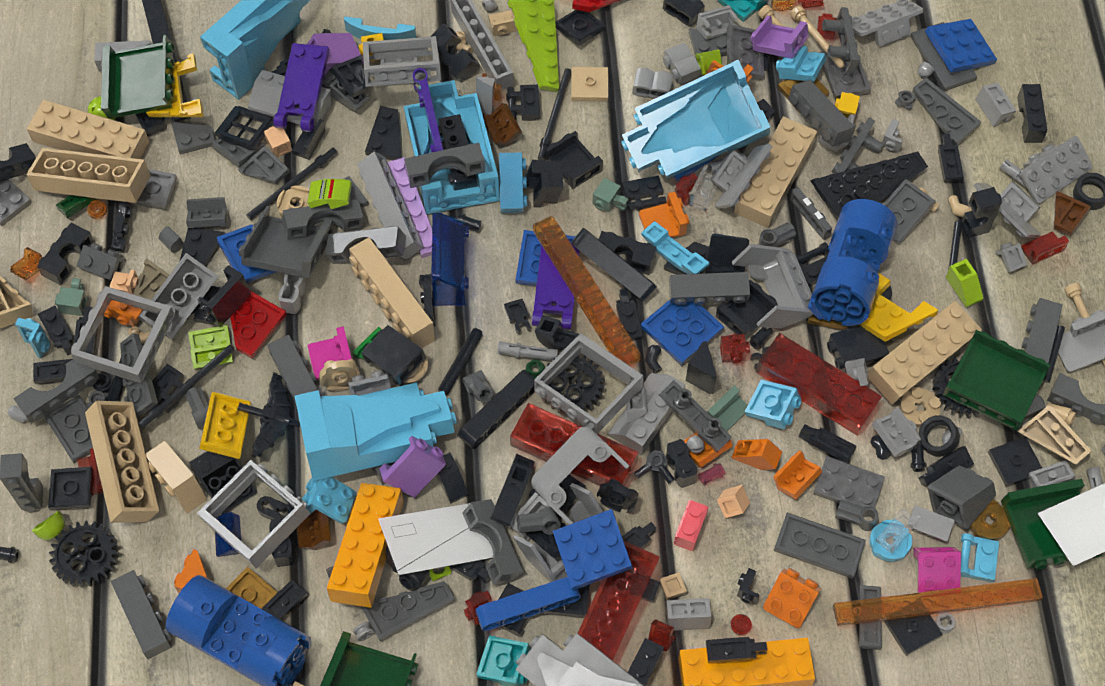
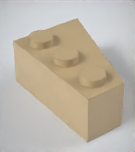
M0 276L1 329L15 324L18 318L26 319L33 317L31 303L24 300L19 295V292L11 288L7 281Z
M1050 405L1018 431L1075 465L1091 452L1090 448Z
M163 441L145 454L150 472L152 474L154 472L157 473L155 477L159 483L166 485L164 488L171 497H175L186 513H189L207 500L194 475L166 441Z

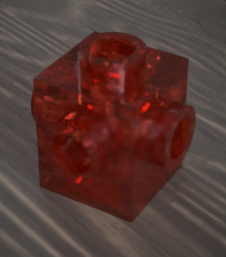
M733 333L728 336H721L720 353L722 363H741L746 361V356L750 353V344L746 342L745 334Z

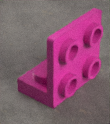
M344 326L336 328L337 335L334 338L307 345L316 380L320 379L319 374L324 368L325 362L329 360L341 361L352 359Z
M914 547L913 556L918 560V593H960L961 552L956 547Z

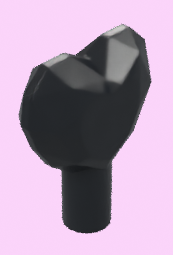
M879 435L873 436L870 443L876 449L877 458L881 460L888 459L892 454Z

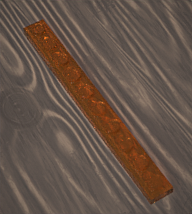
M1034 578L834 603L832 607L837 626L1035 602L1040 601L1043 597L1038 580Z

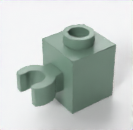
M604 178L593 193L592 204L599 210L607 212L611 210L613 205L624 211L628 206V198L620 196V185Z
M73 278L71 288L61 287L59 294L55 297V305H57L60 313L83 316L84 306H87L88 297L83 290L81 279Z

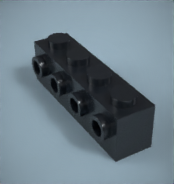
M460 114L438 119V130L440 137H442L443 150L468 145ZM446 168L450 169L451 174H448L450 185H454L455 191L477 187L476 174L466 176L458 169Z

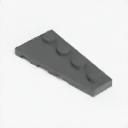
M926 77L913 87V94L945 134H950L953 144L959 145L980 126L981 121Z
M133 333L120 343L122 364L134 367L143 348L139 334ZM149 370L142 384L123 378V386H126L127 391L124 402H133L136 418H139L158 404Z
M445 581L420 587L415 591H405L396 596L379 598L377 601H373L372 608L363 606L361 608L379 641H382L455 602V598Z

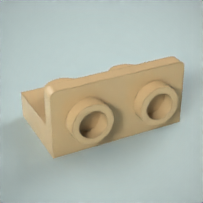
M512 10L488 15L494 36L518 31Z

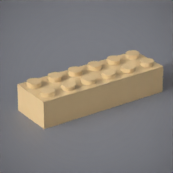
M46 100L41 102L27 127L33 142L66 151L141 159L149 144L144 129Z
M783 116L768 143L772 146L771 153L760 164L759 172L750 179L749 187L739 195L740 199L735 205V214L769 228L815 143L817 130Z
M49 148L41 149L26 174L34 191L131 203L138 201L151 177L146 162L143 159Z
M368 237L349 248V260L352 264L351 270L353 274L361 278V283L366 291L370 290L375 304H380L383 308L384 316L392 320L393 328L421 348L434 342L433 322L372 240Z
M954 301L868 371L869 380L893 405L969 343L976 330L981 331L982 329Z
M95 401L85 414L110 523L148 522L159 512L133 402Z

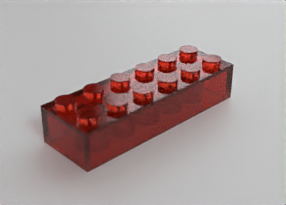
M780 332L759 360L755 371L773 383L797 388L802 402L857 436L882 398L880 394L867 386H860L859 381Z
M528 403L510 435V446L547 462L582 426ZM597 434L629 467L626 469L612 454L603 462H596L587 455L570 473L599 486L603 483H608L610 479L618 480L621 485L625 486L638 462L639 452Z
M624 541L633 568L602 579L578 631V634L613 661L660 558Z

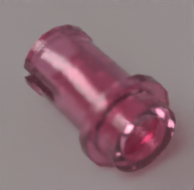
M715 463L713 467L699 473L698 477L705 486L717 478H723V475L726 473L720 463Z

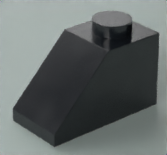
M449 452L443 455L446 465L437 473L436 477L450 504L469 496L460 470L452 454Z

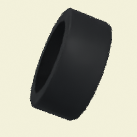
M1098 173L1083 174L1075 184L1073 198L1091 206L1090 210L1103 208L1105 206V177ZM1086 184L1097 186L1103 192V197H1088L1082 191V186Z
M943 415L929 417L922 423L919 429L920 443L932 455H947L954 451L959 444L960 433L957 426L950 418ZM939 425L947 426L951 432L948 442L941 446L931 445L928 441L930 430Z

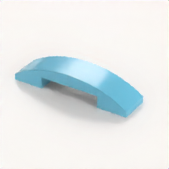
M344 17L345 30L359 39L362 36L380 33L383 35V40L417 37L416 26L397 24L396 29L363 25V20L360 18Z
M654 221L641 232V235L648 243L657 247L656 251L663 258L687 274H699L709 266L707 260L696 252L692 254L672 239L668 231Z

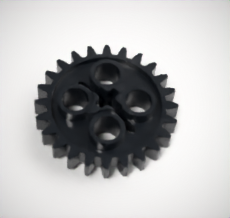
M578 355L548 386L561 395L566 392L564 397L585 411V407L592 410V403L598 405V399H602L601 392H604L603 384L605 379L601 378L603 377V372L598 371L599 365L593 366L592 360L587 362L586 356L579 359ZM567 370H574L575 372L568 373ZM589 381L590 384L585 385L582 382ZM560 383L563 386L555 387L554 385ZM577 395L578 398L572 399L569 396Z
M953 357L952 363L946 360L944 365H940L932 381L934 383L932 390L937 391L935 396L940 398L941 404H945L944 410L952 409V415L957 411L960 418L963 413H966L967 418H970L971 413L978 417L979 412L943 395L949 379L952 378L960 362L956 357Z
M86 520L84 526H81L77 522L76 528L68 525V532L62 530L63 536L55 537L58 543L51 544L55 551L49 552L50 556L53 557L49 562L51 565H54L52 570L54 573H57L56 576L59 579L63 578L62 580L65 584L70 581V584L74 587L78 582L79 586L83 588L84 583L87 582L91 587L93 580L99 584V577L108 578L105 573L106 571L113 572L110 565L117 564L113 557L119 556V553L116 551L119 546L117 543H114L116 541L114 535L111 536V531L109 529L105 530L106 528L103 524L98 527V524L94 521L90 526ZM88 538H94L92 542L85 543ZM69 548H74L73 552L66 553ZM102 554L99 560H94L97 555ZM78 565H83V567L80 570L75 571V568Z

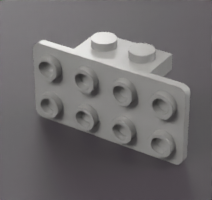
M897 0V2L883 5L877 10L867 11L859 17H852V28H854L855 33L859 36H865L874 32L876 45L881 47L911 35L909 18L923 13V8L909 0Z
M1073 136L1060 145L1053 146L1049 144L1042 148L1041 153L1028 157L1029 161L1023 164L1025 169L1020 172V175L1033 200L1038 204L1092 169V163L1079 138Z
M770 144L754 147L746 160L736 151H729L710 179L711 182L724 191L715 204L717 209L733 207L738 203L741 192L749 187L750 179L759 172V166L762 161L769 157L772 148Z
M1011 182L1000 194L1002 204L999 211L1004 215L1002 218L1008 224H1013L1020 236L1024 238H1038L1041 234L1028 221L1041 207L1015 182ZM976 183L974 185L977 189L976 192L992 187L988 183Z
M1098 310L1092 313L1090 317L1085 319L1081 317L1074 320L1070 331L1063 334L1058 355L1067 372H1074L1105 359V311Z

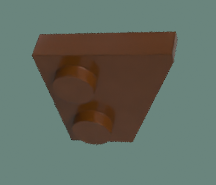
M1057 191L1055 197L1054 229L1071 237L1090 211L1091 206Z

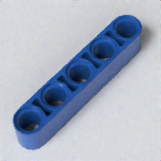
M568 577L486 603L476 608L475 611L481 629L489 631L576 602L581 598L578 589L572 590Z

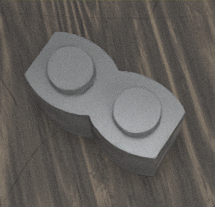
M685 43L664 50L663 63L666 67H669L673 79L677 80L679 84L700 77V66Z
M637 68L632 94L639 97L658 98L670 92L673 75L666 71L654 72L649 68Z
M285 273L284 285L279 291V301L281 308L286 313L297 314L302 304L301 297L304 295L307 287L305 277Z

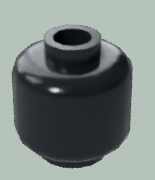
M429 569L399 575V582L406 589H418L428 579L430 575Z

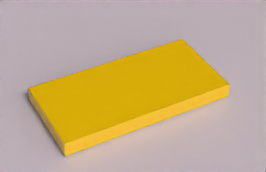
M212 392L199 449L240 459L249 413L239 411L237 408L239 402L251 405V402Z

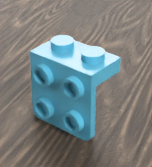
M333 477L313 481V478H311L306 485L307 492L302 497V500L308 504L306 509L310 514L314 510H318L335 521L344 524L348 519L356 492Z

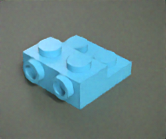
M802 46L793 59L782 57V60L777 61L776 70L779 72V78L815 81L826 61L825 53L808 52L807 46Z
M760 380L745 410V414L748 417L764 420L768 426L785 429L786 425H791L793 411L795 408L798 409L800 407L801 397L797 388Z

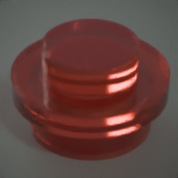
M738 614L732 618L730 627L735 634L746 635L751 630L752 622L748 616Z

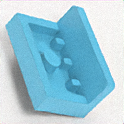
M18 318L15 325L23 340L31 344L37 357L42 358L50 347V341L42 326L30 318H26V320Z

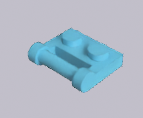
M967 533L962 534L961 577L993 583L995 581L999 541L975 537ZM971 545L976 546L973 570L968 568Z

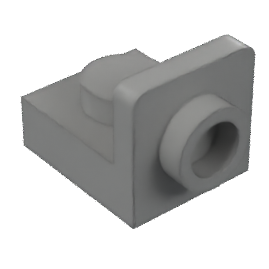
M892 119L885 133L882 147L890 151L899 152L903 140L897 138L900 131L897 129L899 121Z
M1012 242L1001 245L1000 250L995 251L996 255L1001 254L1007 272L1028 265L1020 243L1012 245Z
M865 358L846 361L845 367L848 380H859L860 386L868 385L869 375Z

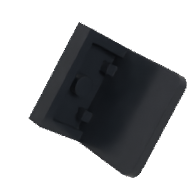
M716 233L712 234L707 258L709 266L706 267L705 274L745 272V266L733 265L732 261L749 246V239Z

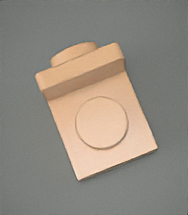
M131 270L129 274L115 271L110 288L134 294L135 288L139 283L136 271Z

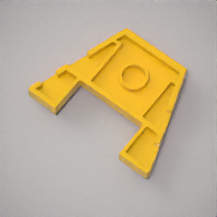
M193 53L189 54L188 58L181 63L179 61L174 63L175 66L172 68L174 76L172 108L146 112L149 117H204L203 105L200 99L183 103L179 76L198 71L196 57Z
M877 273L879 275V286L867 320L858 325H861L867 331L886 342L907 331V328L923 323V320L930 316L931 318L935 317L938 314V309L923 301L911 313L907 312L881 295L891 285V280Z

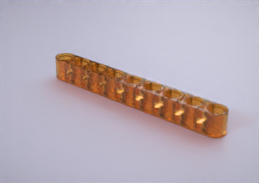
M550 216L534 223V234L609 353L629 366L639 362L641 356L637 347L555 218Z

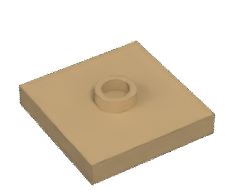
M572 67L571 101H608V67Z

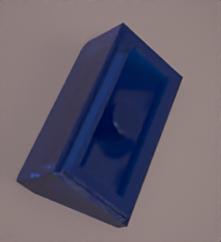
M232 512L218 516L216 519L241 541L240 516ZM215 532L217 557L239 554Z

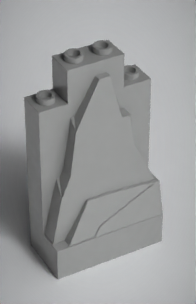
M578 633L575 636L571 634L563 644L566 646L564 650L544 634L541 637L536 636L529 645L532 648L527 655L523 653L516 662L519 665L516 671L535 686H645Z

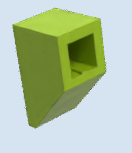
M967 258L951 265L946 279L967 308L982 301L983 295L978 275Z

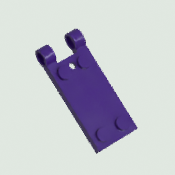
M292 43L278 111L273 120L275 128L285 129L288 115L302 116L300 121L302 131H313L330 51L328 46Z
M417 68L413 72L414 90L419 96L420 108L425 110L432 141L430 152L442 151L443 147L427 82L428 73L423 68ZM423 73L426 77L424 80L419 81L415 78V75Z
M542 241L532 326H538L543 313L562 315L561 324L563 329L571 330L580 250L571 243Z

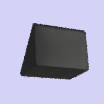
M703 341L688 363L685 381L708 394H714L717 375L707 341Z

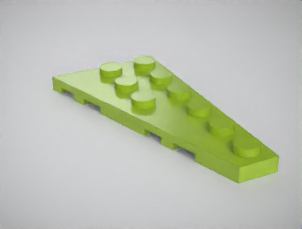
M509 0L507 2L508 6L512 8L514 13V22L521 41L527 48V57L531 59L534 68L532 70L539 89L557 92L559 89L554 0Z

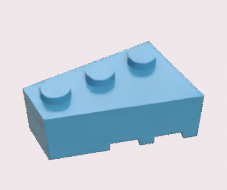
M522 152L499 153L501 213L523 212V207H527V195H523V188H527L526 177L522 175V170H526V158H522Z

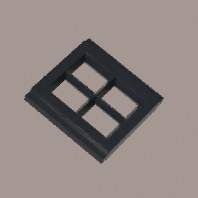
M234 106L215 131L214 136L248 150H256L265 137L264 131L274 125L273 119L247 108ZM240 115L250 118L245 125L236 122ZM252 120L262 123L258 129L248 127ZM232 126L242 129L237 136L228 133ZM244 131L254 134L250 140L240 138Z

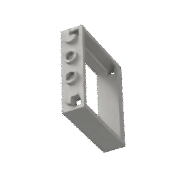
M436 36L363 42L366 87L414 83L413 72L417 68H423L427 71V82L441 81ZM433 56V61L370 66V60ZM431 71H436V75L431 76ZM423 73L415 75V78L419 81L424 80L426 77ZM369 76H374L375 80L369 81Z
M105 286L103 291L98 294L94 309H91L86 325L80 330V337L77 343H74L71 348V355L75 363L142 384L175 316L172 307ZM111 300L159 314L134 367L85 352Z
M580 333L534 379V387L539 397L547 399L556 409L560 408L570 419L577 420L583 427H589L598 434L643 387V375ZM580 353L628 384L620 395L596 419L548 386Z
M250 460L197 514L210 528L257 568L310 513L306 509L308 504L300 496L295 498L293 496L294 492L287 485L282 487L280 485L281 481L274 474L269 476L267 474L268 470L262 464L257 466ZM258 477L294 509L253 550H250L216 518Z

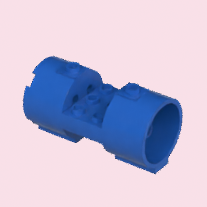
M856 199L842 207L828 247V257L821 267L808 305L809 310L819 320L825 319L830 322L832 319L842 322L841 325L854 326L867 320L879 286V275L877 273L880 264L888 257L897 229L896 216L885 205L873 200Z
M202 575L195 576L183 587L173 602L166 619L167 632L260 686L293 685L304 668L303 664L306 660L305 650L311 647L310 636Z

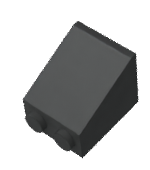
M960 465L927 487L933 512L955 520L954 523L965 529L971 526L996 496L995 485L991 479L982 477L973 470L966 469Z

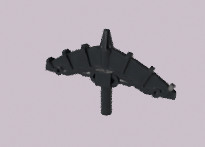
M273 372L269 383V398L263 409L240 402L237 408L239 411L260 417V433L253 444L252 457L260 458L263 455L262 452L269 447L273 448L275 446L274 442L279 437L285 435L284 430L287 426L300 427V422L290 417L289 409L292 406L287 400L286 394H288V390L284 389L281 382L282 376Z

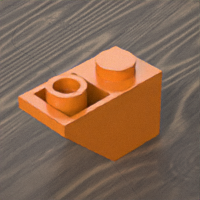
M769 439L738 440L731 458L760 470L776 469L782 451Z
M193 549L191 555H187L182 572L178 573L174 580V587L178 593L197 575H202L208 579L201 557L195 549Z

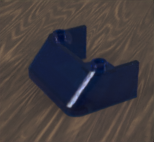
M443 213L432 214L431 277L434 305L465 306V289H469V277H465L464 260L466 238H469V226H465V222Z

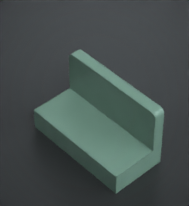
M735 385L707 411L712 418H718L721 421V427L726 431L745 415V410L748 406L739 397L740 389Z

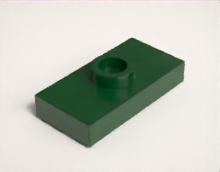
M70 195L57 203L56 207L66 218H69L99 198Z

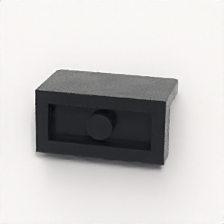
M319 119L312 132L302 131L292 149L293 155L310 160L326 132L324 120Z

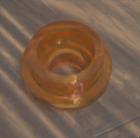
M95 200L88 205L87 212L91 218L99 219L106 214L107 208L103 202Z

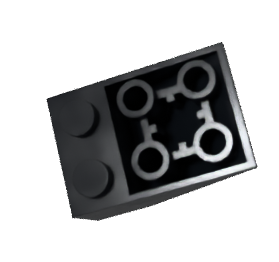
M209 451L203 452L188 462L211 499L242 469L236 458ZM251 483L221 514L256 494L257 491Z

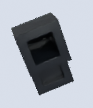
M544 315L535 330L536 337L543 346L548 349H557L558 351H563L579 335L578 333L563 329L560 320Z

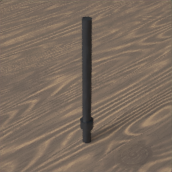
M569 68L564 70L545 135L540 141L538 160H545L546 149L552 144L551 137L572 72Z
M332 147L325 154L316 157L311 165L247 213V218L252 220L264 211L266 206H270L277 201L279 194L283 190L291 189L292 186H296L316 169L325 166L327 161L337 154V150Z
M228 345L160 405H155L149 410L150 413L139 422V425L144 429L153 420H158L167 408L234 352V348Z

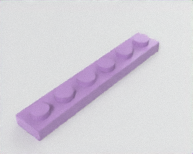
M404 157L387 163L424 245V248L419 251L421 258L440 253L417 188H410Z

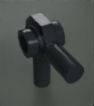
M654 450L647 455L646 464L634 472L638 479L652 470L660 472L668 484L675 480L666 467V456L662 451Z

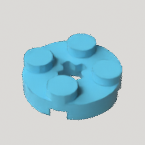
M896 520L882 521L872 529L869 537L872 554L888 562L903 560L912 546L910 532L908 533L907 529L904 528L905 526ZM889 536L893 537V541H896V543L889 545L888 542L885 541V539H888Z

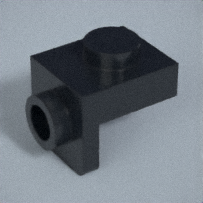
M748 568L747 573H742L737 584L740 585L737 597H740V600L744 603L756 605L760 595L749 589L757 571Z

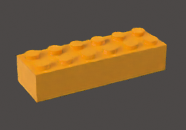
M361 483L327 585L331 602L372 608L385 566L386 548L388 546L378 519L401 514L404 504L401 488Z
M808 637L766 641L767 654L756 655L757 659L749 661L708 663L706 648L680 650L678 660L682 686H812L815 681Z

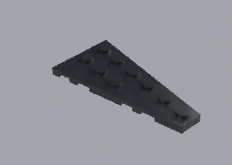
M917 151L889 160L810 180V182L838 221L841 209L846 203L856 199L880 202L894 192L905 179L911 180L925 170L928 165Z

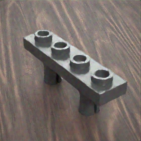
M841 7L836 20L824 19L822 23L823 31L838 32L841 43L840 47L830 45L827 50V56L843 58L846 72L854 73L856 67L860 64V55L857 52L858 44L854 38L855 30L851 24L852 16L849 14L848 8Z
M869 117L866 123L861 122L856 130L859 133L858 136L853 135L848 143L851 146L850 149L844 150L840 156V159H842L841 164L837 162L831 171L832 173L836 174L860 167L852 160L860 146L864 145L876 153L879 152L884 143L876 140L868 133L875 120Z
M675 380L659 394L715 452H718L732 438L721 427V421L718 418H712L691 397L690 390L683 389Z

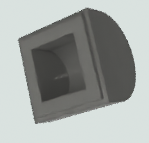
M166 226L160 232L159 240L172 253L183 248V241L169 226Z

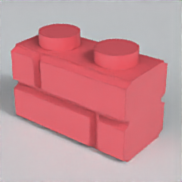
M692 500L688 501L675 535L674 545L690 551L694 550L707 516L708 506Z

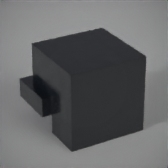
M532 159L525 177L527 188L533 189V207L541 208L543 203L556 204L564 188L562 162Z

